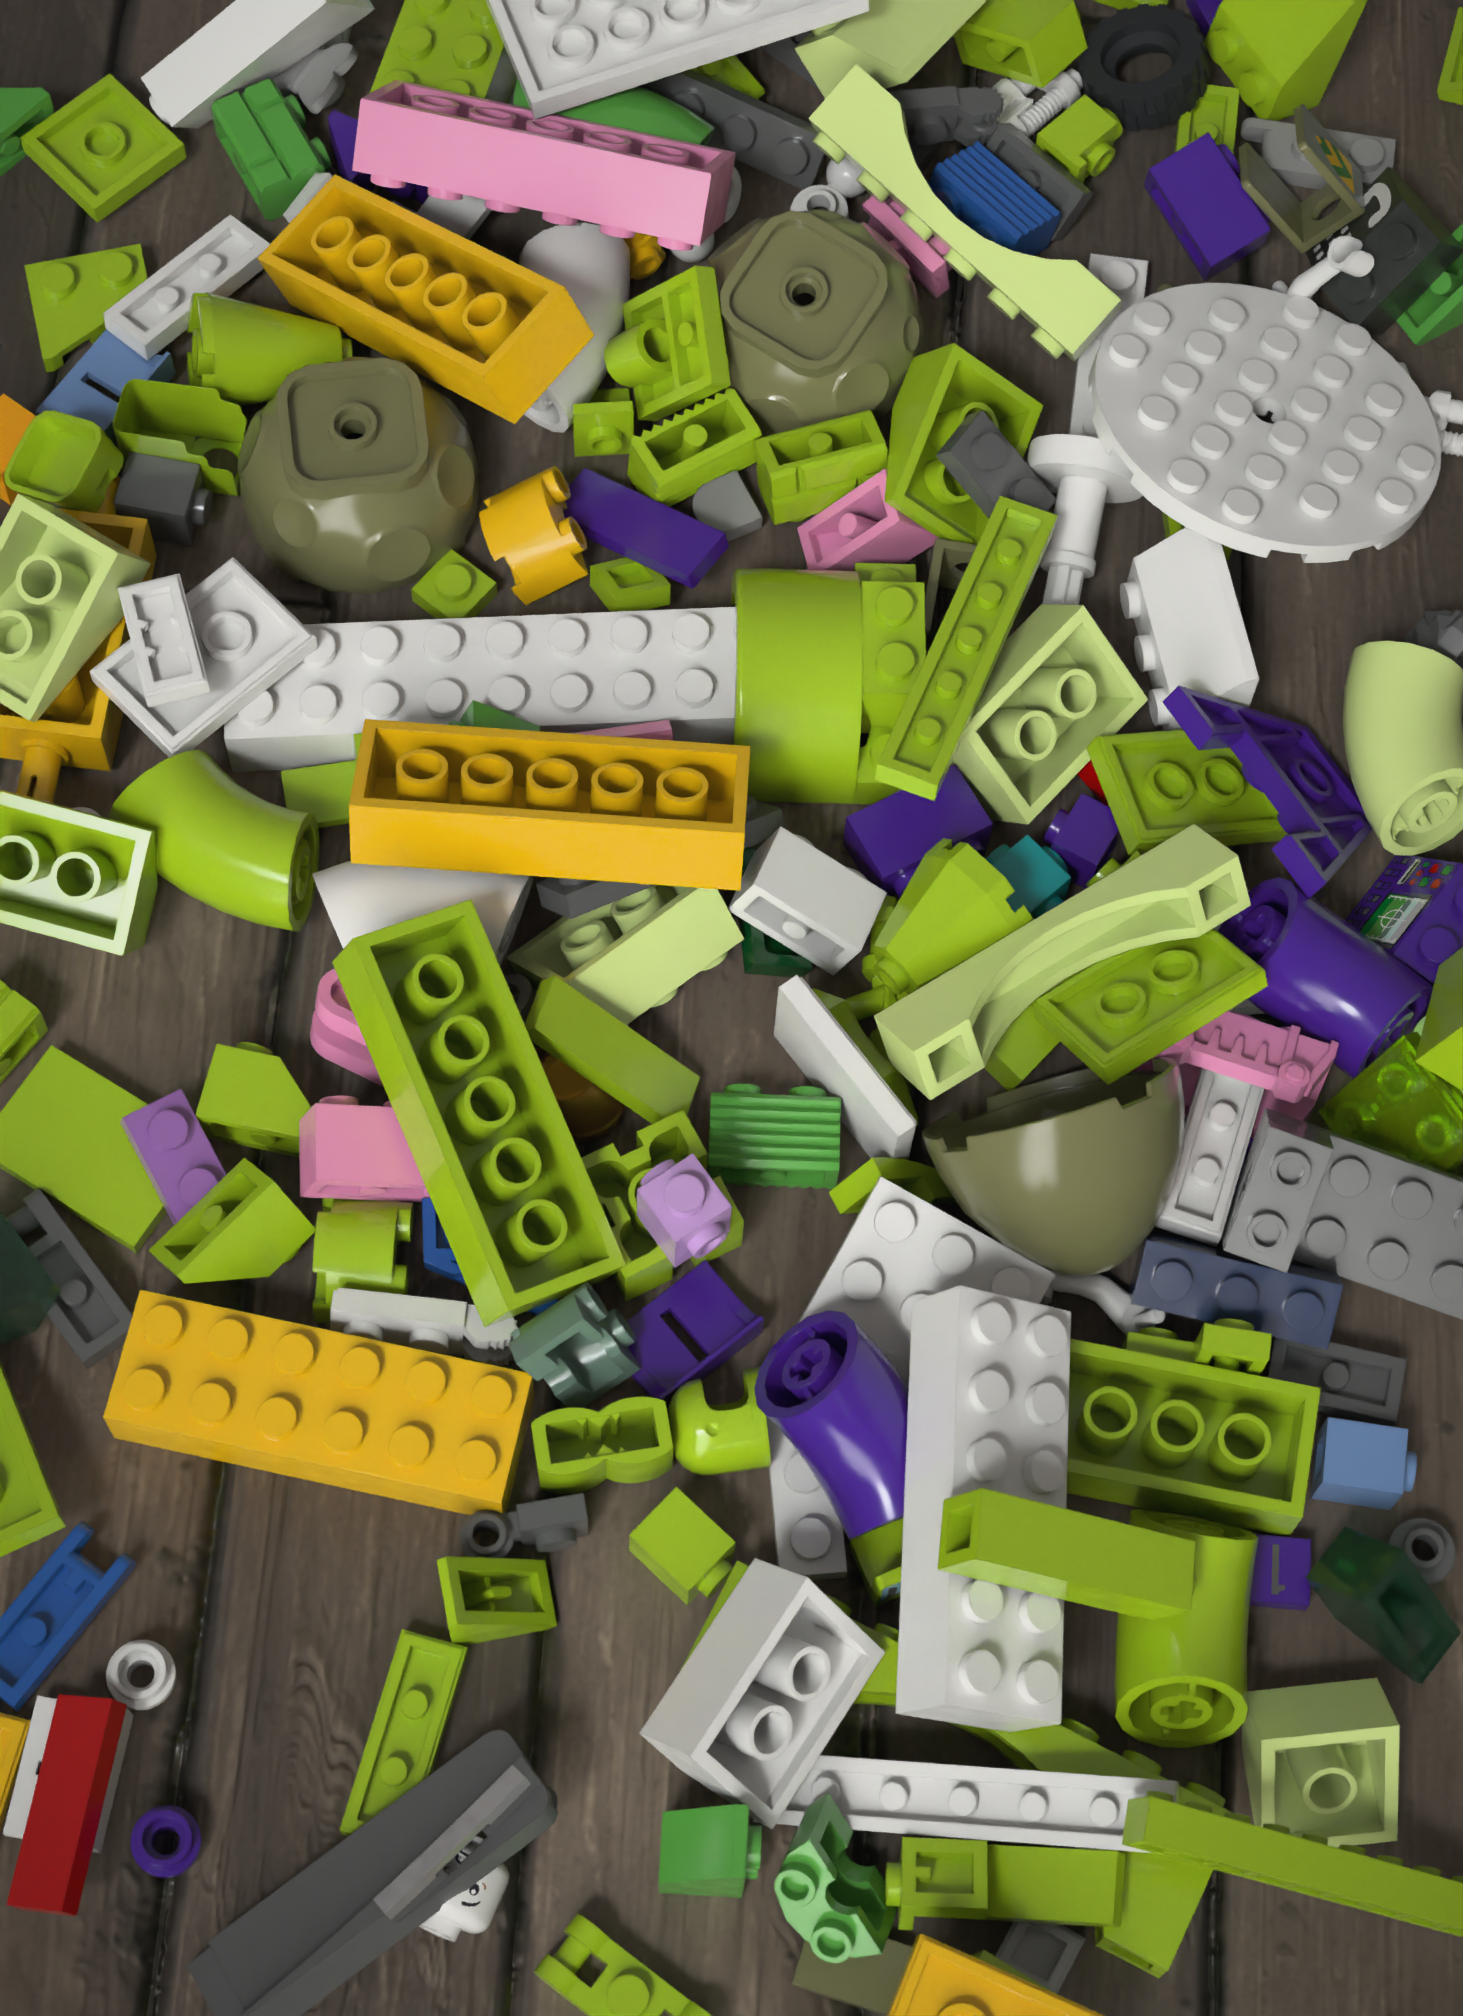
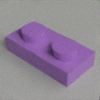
M182 1089L122 1117L120 1123L172 1223L175 1225L226 1176V1173Z

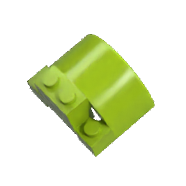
M855 563L854 571L737 568L733 573L731 583V604H735L736 613L733 745L751 746L747 795L754 796L755 800L760 802L874 804L902 790L876 781L874 776L877 762L926 658L924 582H916V564ZM860 734H869L865 746L860 747Z

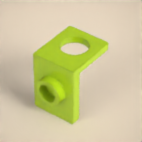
M628 388L597 389L589 403L573 404L572 428L575 457L630 453L631 440L634 435V410Z
M362 733L353 734L355 758L353 761L283 770L281 772L286 808L314 814L318 828L349 824V801Z

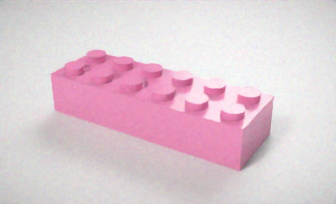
M394 80L361 98L352 170L371 174L370 181L379 186L403 188L406 186V182L428 187L427 194L439 199L462 200L463 195L485 199L484 206L494 211L517 213L520 211V207L541 211L542 219L550 223L576 225L578 220L600 224L599 231L609 236L633 238L635 237V232L658 237L657 244L662 247L689 251L693 249V245L700 246L725 221L736 152L554 113L534 119L530 108Z

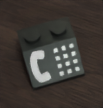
M1387 167L1363 192L1365 213L1306 251L1312 267L1327 257L1329 246L1339 236H1351L1362 241L1363 247L1361 250L1370 253L1374 258V266L1371 271L1363 277H1354L1341 271L1320 288L1351 323L1380 335L1463 253V246L1391 167Z

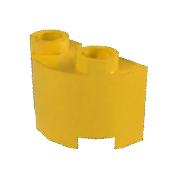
M556 466L547 468L487 498L484 502L488 508L479 512L483 535L494 561L502 557L505 558L515 582L511 589L525 605L589 575L582 555V551L587 549V542L576 520L571 516L566 519L564 517L563 510L567 509L565 500L571 497V493L566 479Z

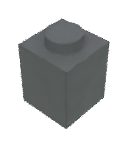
M129 451L114 500L116 514L119 516L147 519L152 539L192 547L198 525L206 526L209 521L213 493L212 490L205 488L200 464Z

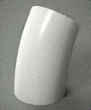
M585 222L577 223L576 225H558L543 230L527 241L520 254L521 266L566 288L595 335L524 414L536 424L552 432L564 433L573 423V404L589 403L608 371L604 361V349L611 338L623 332L625 325L623 303L629 301L630 252L628 245L623 238L609 236L600 232V225Z
M351 861L312 874L343 949L354 937L471 899L499 966H501L515 935L534 880V876L355 864L351 863Z

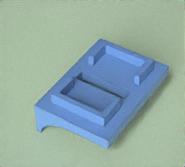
M105 330L35 411L36 415L44 411L54 410L92 421L103 429L115 445L117 439L113 428V420L118 403L85 382L90 378L119 397L125 384L132 379L168 383L176 374L171 354L167 351L163 356L155 354L147 361L108 330Z

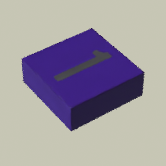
M1257 1535L1258 1544L1249 1606L1306 1611L1310 1606L1311 1539Z

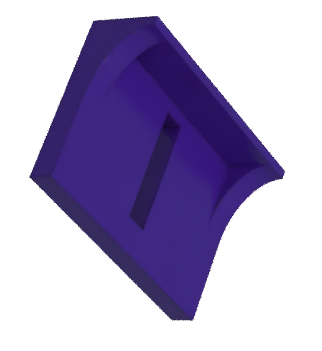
M704 1260L627 1320L636 1337V1342L628 1346L641 1369L631 1377L648 1397L666 1401V1407L668 1408L673 1394L680 1386L700 1378L702 1381L763 1333L764 1319L761 1315L757 1316L749 1310L707 1261ZM668 1312L676 1318L707 1355L701 1362L693 1356L662 1319Z

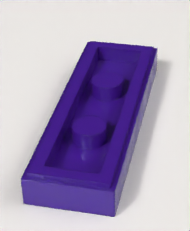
M584 468L569 485L571 497L565 500L567 509L563 510L565 519L570 516L573 517L579 524L585 538L692 589L695 588L729 547L724 532L587 468Z

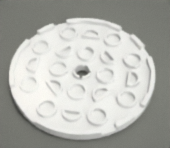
M1232 283L1188 284L1162 290L1139 300L1119 315L1104 335L1090 370L1088 391L1092 392L1095 412L1092 416L1093 424L1107 454H1118L1123 463L1133 473L1130 481L1132 486L1154 506L1188 529L1238 551L1267 558L1270 550L1301 554L1303 563H1328L1349 560L1353 551L1374 546L1377 550L1382 549L1400 538L1412 527L1421 515L1437 484L1441 466L1440 437L1433 414L1418 386L1405 369L1371 338L1366 329L1357 324L1348 323L1335 314L1318 307L1313 300L1304 296L1293 295L1288 297L1287 294ZM1268 411H1271L1273 413L1271 420L1274 424L1262 421L1256 415L1265 416Z

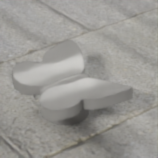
M349 43L335 44L327 49L322 45L271 80H274L283 97L292 93L298 94L307 109L313 114H318L323 108L330 106L341 96L345 87V80L342 76L355 63L358 53Z

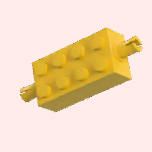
M116 476L108 485L105 499L96 513L59 508L150 562L151 565L142 582L152 580L157 554L148 520L116 515L114 500L121 478ZM123 616L36 722L27 720L0 703V758L23 761L16 794L53 803L61 766L111 772L124 712L92 681L90 670L130 639L125 616Z

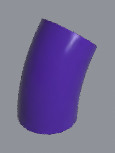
M1280 877L1263 881L1248 891L1251 906L1224 921L1218 929L1219 933L1265 969L1268 986L1246 1000L1283 1027H1291V1025L1300 1027V1035L1328 1044L1331 1043V1040L1338 1042L1339 1045L1333 1064L1357 1083L1368 1080L1393 1058L1407 1041L1413 1028L1423 1018L1429 1006L1433 986L1313 896L1308 899L1302 889L1292 881Z
M827 1310L808 1316L790 1328L770 1349L759 1368L754 1388L756 1403L761 1411L787 1437L806 1462L829 1499L848 1539L851 1540L902 1519L904 1516L909 1385L877 1344L847 1314Z

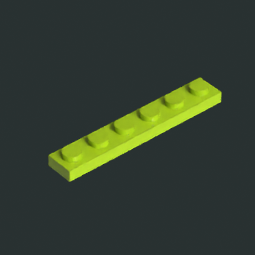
M999 496L877 762L874 780L935 801L1053 535L1058 515Z

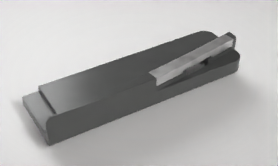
M492 1730L484 1734L208 1941L210 1947L189 1962L187 1967L213 2015L301 2016L435 1915L448 1900L468 1890L549 1829L558 1816V1797L556 1792L541 1781L532 1767V1763L510 1734L503 1730ZM482 1830L488 1837L448 1875L443 1870V1867Z

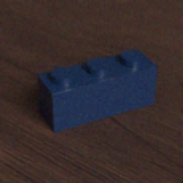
M1153 1229L1139 1247L1129 1292L1131 1304L1212 1323L1219 1319L1242 1320L1251 1323L1254 1326V1331L1272 1334V1337L1328 1349L1343 1283L1336 1272L1291 1261L1288 1271L1285 1273L1224 1251L1223 1246L1220 1244L1215 1247L1185 1236Z

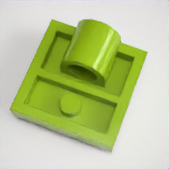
M695 265L623 303L625 331L608 341L604 349V361L608 372L620 385L634 388L638 420L658 421L731 386L729 360L726 354L720 311V298L718 296L715 269L713 267Z

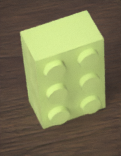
M1041 604L1006 639L951 765L956 764L990 820L1029 825L1091 760L1086 747L1095 736L1115 735L1148 701V698L1084 605Z

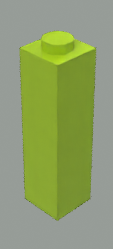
M980 1488L943 1500L937 1570L1146 1620H1155L1192 1611V1596L1197 1584V1575L1194 1568L1196 1541Z

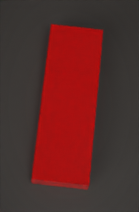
M58 1694L6 1905L27 1911L77 1916L127 1704L112 1698Z

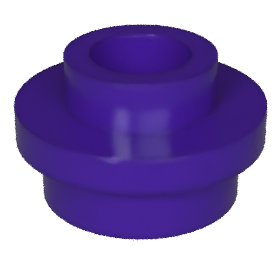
M172 1805L155 1807L143 1814L136 1822L131 1834V1852L136 1863L148 1874L160 1878L178 1876L187 1871L200 1854L202 1847L200 1827L193 1816L180 1807ZM167 1830L177 1832L180 1838L178 1848L168 1855L157 1853L155 1850V1840L158 1835Z

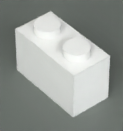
M780 826L754 852L741 879V891L736 890L728 909L731 913L823 970L835 975L862 951L887 892L869 882L859 871L845 867L816 849L808 839L793 834Z

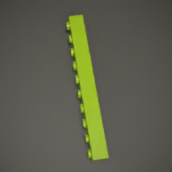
M1147 1791L1146 1797L1128 1799L1122 1845L1463 1937V1876H1452L1451 1879L1441 1877V1870L1428 1866H1414V1869L1403 1866V1859L1393 1856L1378 1855L1377 1859L1365 1856L1366 1849L1358 1846L1339 1845V1848L1328 1846V1839L1318 1835L1302 1834L1301 1838L1289 1835L1290 1828L1279 1824L1264 1823L1263 1827L1251 1824V1817L1239 1813L1228 1812L1224 1816L1213 1814V1807L1208 1804L1186 1802L1185 1805L1174 1803L1173 1795L1165 1792Z

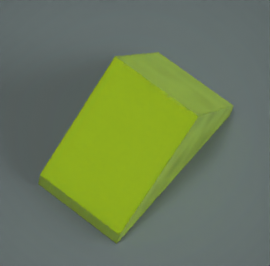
M445 1556L437 1560L448 1629L453 1644L466 1646L548 1630L557 1626L545 1560Z

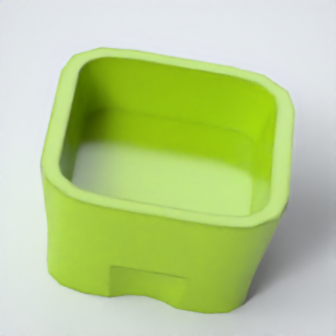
M54 410L44 411L34 417L15 449L4 473L5 485L14 492L54 505L57 508L96 513L105 499L108 485L118 475L124 458L123 454L116 448L103 429L94 422Z

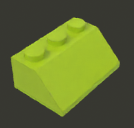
M0 789V923L121 956L144 947L158 887L155 831Z

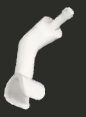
M1339 236L1329 246L1327 257L1296 277L1289 289L1285 282L1276 281L1272 285V290L1287 294L1288 297L1300 295L1312 300L1313 295L1318 289L1341 271L1354 277L1367 275L1374 266V258L1370 253L1361 250L1363 247L1361 240L1351 236Z
M1049 1270L1056 1275L1040 1304L1052 1302L1053 1290L1080 1295L1097 1303L1125 1335L1128 1332L1138 1333L1142 1328H1155V1324L1164 1321V1311L1131 1304L1130 1294L1106 1276L1101 1274L1090 1276L1062 1275Z

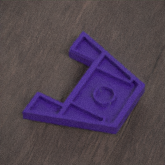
M1180 685L1163 701V704L1198 750L1231 748L1243 764L1241 771L1245 779L1255 789L1263 792L1278 811V822L1288 835L1279 841L1272 850L1308 899H1310L1329 881L1373 830L1367 821L1354 787L1306 726Z

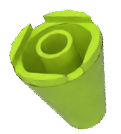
M208 292L192 294L187 332L193 333L192 352H187L188 385L215 388L219 391L222 400L238 404L240 407L269 401L277 394L278 388L290 373L307 365L322 364L329 361L338 362L347 357H352L350 338H341L340 329L336 325Z

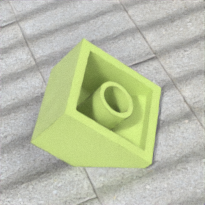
M1378 1678L1247 1691L1248 1711L1245 1722L1242 1724V1753L1254 1825L1263 1827L1264 1823L1283 1825L1290 1828L1289 1835L1300 1838L1302 1834L1322 1836L1328 1839V1846L1332 1847L1397 1841L1400 1725Z

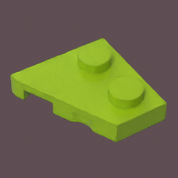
M141 244L24 265L46 372L56 371L64 365L62 356L86 340L94 344L106 330L103 313L148 279Z

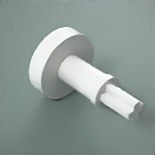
M1073 434L1044 435L1031 441L1026 462L1048 490L1057 494L1053 514L1058 515L1053 535L1040 564L1041 568L1048 572L1042 604L1079 605L1084 578L1093 577L1095 573L1096 561L1094 556L1104 504L1131 502L1140 499L1143 495L1130 483L1133 476L1131 470L1123 463L1118 454L1108 455L1099 438Z

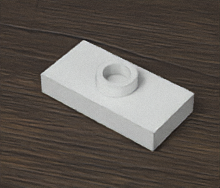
M180 573L119 587L118 592L147 706L152 707L210 693Z

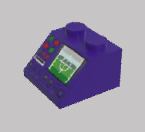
M1396 855L1345 921L1434 986L1438 966L1463 947V863Z

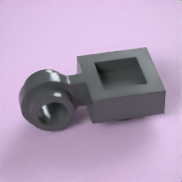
M584 1493L517 1504V1511L503 1514L490 1510L475 1512L464 1521L460 1529L459 1541L465 1557L507 1558L516 1541H522V1547L536 1544L537 1551L554 1552L571 1548L577 1544L576 1537L589 1535ZM483 1530H492L499 1535L498 1541L489 1547L479 1546L474 1540L476 1535Z

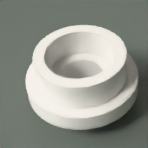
M135 1640L120 1647L111 1657L106 1671L107 1686L112 1696L117 1701L127 1704V1708L148 1710L160 1705L171 1694L176 1683V1666L170 1653L162 1645L150 1640ZM141 1665H148L154 1668V1678L149 1685L142 1688L131 1685L130 1676L135 1668Z

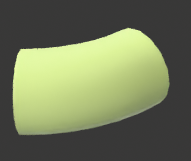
M1387 640L1367 642L1354 649L1350 657L1344 688V745L1356 794L1367 821L1383 848L1394 855L1414 856L1439 847L1463 830V669L1451 658L1435 650L1412 643Z

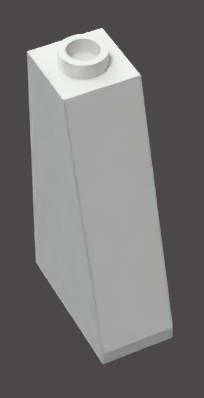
M235 0L141 77L151 93L149 97L150 104L159 118L171 125V127L198 129L213 119L211 106L214 101L237 91L240 94L244 93L246 87L268 78L273 79L367 16L375 8L370 0Z

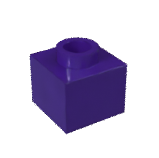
M1082 793L1071 812L1062 808L1058 811L1047 830L1044 842L1052 845L1051 849L1062 858L1067 866L1068 875L1071 876V881L1086 889L1088 888L1086 884L1102 869L1118 844L1120 832L1110 807Z

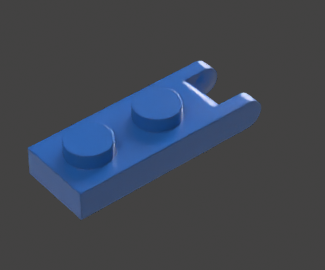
M81 1521L74 1527L0 1617V1698L17 1712L24 1706L136 1566L137 1561L128 1554L123 1553L105 1573L80 1554L95 1531L84 1521Z

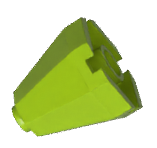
M943 838L922 858L874 943L875 958L878 960L874 965V970L885 986L895 994L899 995L903 991L911 994L1033 921V917L1025 905H1022L1014 913L1006 899L1015 890L1006 877L975 849L963 842L957 843L952 848V840Z

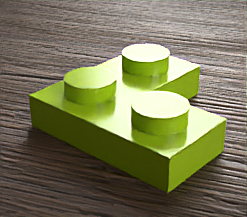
M1219 1319L1214 1322V1325L1204 1323L1195 1342L1178 1340V1335L1167 1329L1148 1327L1140 1329L1138 1333L1128 1332L1121 1349L1260 1376L1269 1361L1272 1334L1254 1331V1326L1246 1321Z

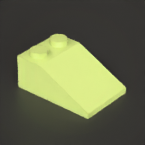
M17 494L0 527V703L27 720L36 722L123 618L124 612L118 588L141 583L151 563L54 505L21 494Z

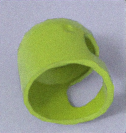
M760 1367L743 1369L744 1394L741 1399L733 1403L722 1405L707 1404L701 1378L683 1384L673 1394L669 1403L668 1419L673 1452L682 1467L698 1475H718L771 1466L766 1415L757 1406L754 1391Z

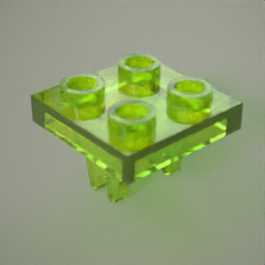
M1417 1031L1402 1036L1318 1110L1331 1130L1338 1134L1448 1173L1463 1162V1093L1457 1087L1415 1062L1421 1038Z

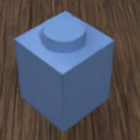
M1328 1417L1315 1438L1310 1499L1391 1510L1404 1491L1411 1492L1415 1481L1417 1456L1416 1452L1407 1451L1408 1429Z

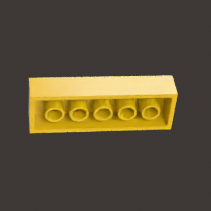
M334 175L257 258L291 306L322 322L338 326L340 332L393 360L403 362L415 372L513 424L517 423L595 336L564 286L337 175Z
M365 719L349 801L351 863L741 891L751 746Z
M140 1290L103 1418L115 1439L466 1515H472L482 1510L503 1514L507 1513L535 1398L533 1378L526 1372Z

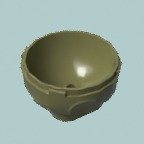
M790 210L779 215L764 219L757 218L751 221L714 251L709 257L706 267H713L715 269L726 354L729 360L731 386L728 388L735 389L761 430L762 436L760 437L865 410H871L876 423H878L893 408L913 358L923 354L924 325L917 289L909 272L910 266L878 232L864 222L858 223L835 212L826 210ZM800 293H809L814 296L815 300L807 306H801L794 301V298ZM726 388L717 393L725 394ZM716 393L708 396L707 398L714 400Z
M347 357L338 362L329 361L300 368L290 373L278 388L277 394L262 410L256 412L244 436L237 468L240 475L241 500L253 536L270 557L272 565L299 584L306 581L327 591L376 594L417 582L451 549L458 553L466 544L465 537L477 515L481 475L466 421L449 398L419 378L403 362L384 357ZM352 433H359L363 435V437L358 439L345 438L347 435Z

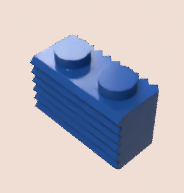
M978 141L973 146L969 145L965 151L962 149L958 155L954 154L950 159L947 157L943 163L939 162L934 168L928 183L933 193L957 219L983 238L1014 252L1035 256L1045 250L1062 215Z

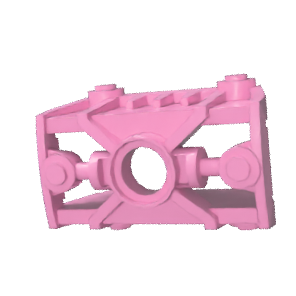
M1227 1011L1153 1058H1173L1178 1063L1182 1079L1185 1115L1188 1114L1201 1068L1264 1088L1250 1136L1254 1138L1265 1108L1306 1122L1312 1113L1315 1102L1334 1062L1339 1043L1331 1040V1043L1328 1044L1300 1035L1301 1028L1295 1025H1291V1027H1276L1258 1021L1246 1014ZM1153 1058L1133 1071L1153 1070Z

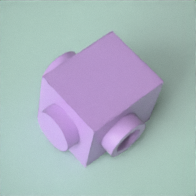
M693 1153L677 1164L673 1159L666 1160L655 1166L642 1178L640 1182L642 1186L637 1189V1216L674 1268L692 1256L700 1258L707 1255L726 1239L727 1233L730 1232L732 1206Z

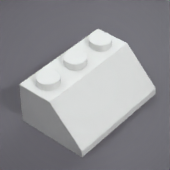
M1185 527L1134 557L1128 580L1120 585V600L1123 614L1126 619L1134 618L1138 636H1135L1134 639L1136 663L1140 672L1148 671L1153 688L1149 690L1148 694L1151 719L1155 726L1162 725L1164 731L1183 730L1163 704V701L1179 685L1249 708L1259 681V675L1222 544L1214 542Z
M755 1558L639 1734L681 1771L731 1804L749 1805V1816L764 1826L773 1829L885 1652L808 1577Z

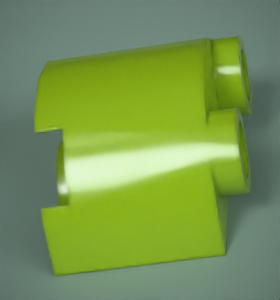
M322 1198L323 1212L318 1211L313 1252L312 1272H317L315 1300L312 1303L314 1322L330 1323L333 1291L337 1290V1287L408 1295L409 1267L408 1265H397V1252L400 1241L411 1242L413 1203Z

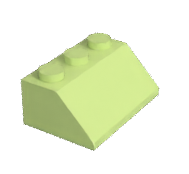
M869 0V12L813 29L794 49L825 99L855 64L859 65L884 89L908 82L987 0Z
M654 885L573 919L563 916L506 958L517 974L525 976L530 981L536 992L542 980L555 975L628 1026L630 1022L649 1008L663 1005L676 995L678 987L694 975L719 965L726 958L727 951L744 940V937L718 889Z

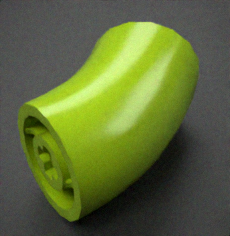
M199 749L184 751L145 771L127 786L113 803L108 815L110 819L155 831L157 873L189 896L221 912L256 924L299 932L305 925L316 888L312 874L318 872L319 830L314 814L287 809L254 795L226 774L207 752Z
M1159 1510L1130 1511L1128 1525L1196 1541L1194 1568L1197 1575V1584L1192 1596V1611L1155 1620H1146L1117 1613L1114 1673L1115 1717L1123 1731L1145 1743L1160 1747L1176 1748L1212 1744L1232 1735L1245 1722L1248 1711L1247 1633L1258 1537L1256 1534L1245 1529L1202 1517Z

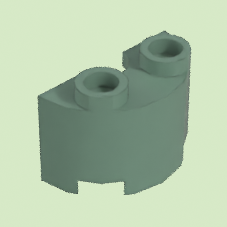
M587 1282L511 1333L515 1339L509 1342V1347L516 1364L537 1382L543 1378L553 1391L555 1397L569 1408L586 1407L641 1370L628 1346L636 1342V1337L631 1327L616 1308L607 1312L602 1300Z

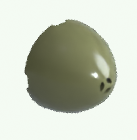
M1156 1057L1152 1059L1153 1070L1138 1072L1132 1070L1109 1085L1090 1068L1036 1081L986 1098L987 1112L963 1122L957 1112L945 1115L922 1131L923 1138L941 1179L963 1212L995 1241L1043 1268L1058 1274L1073 1276L1096 1275L1117 1267L1137 1251L1156 1226L1173 1189L1184 1150L1185 1103L1178 1063L1173 1058Z

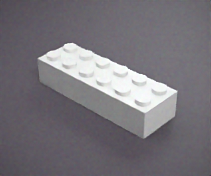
M962 1285L912 1302L896 1714L1005 1732L1061 1724L1064 1600L937 1569L944 1499L985 1488L1066 1509L1071 1311Z

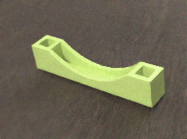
M855 64L809 117L813 128L819 133L812 141L823 153L838 165L844 158H847L862 172L856 181L880 203H883L889 196L903 208L905 213L899 218L902 223L924 242L932 235L949 250L943 259L967 281H970L976 274L993 290L988 294L987 298L1009 319L1014 320L1020 313L1037 329L1031 334V338L1054 359L1057 360L1064 352L1075 362L1121 311V299L1077 260L1045 259L1014 252L983 238L957 219L933 193L917 166L909 144L906 118L900 102L859 65Z
M1195 824L1174 835L874 1015L890 1064L929 1100L934 1099L985 1068L995 1045L1010 1024L1033 1001L1065 978L1096 962L1131 949L1165 941L1200 937L1251 906L1239 856Z

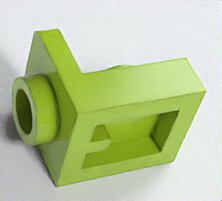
M902 1837L899 1863L887 1862L885 1877V1906H898V1930H913L914 1917L986 1919L988 1910L987 1840Z

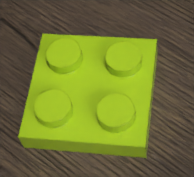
M110 73L20 137L24 152L97 223L187 158L184 143Z

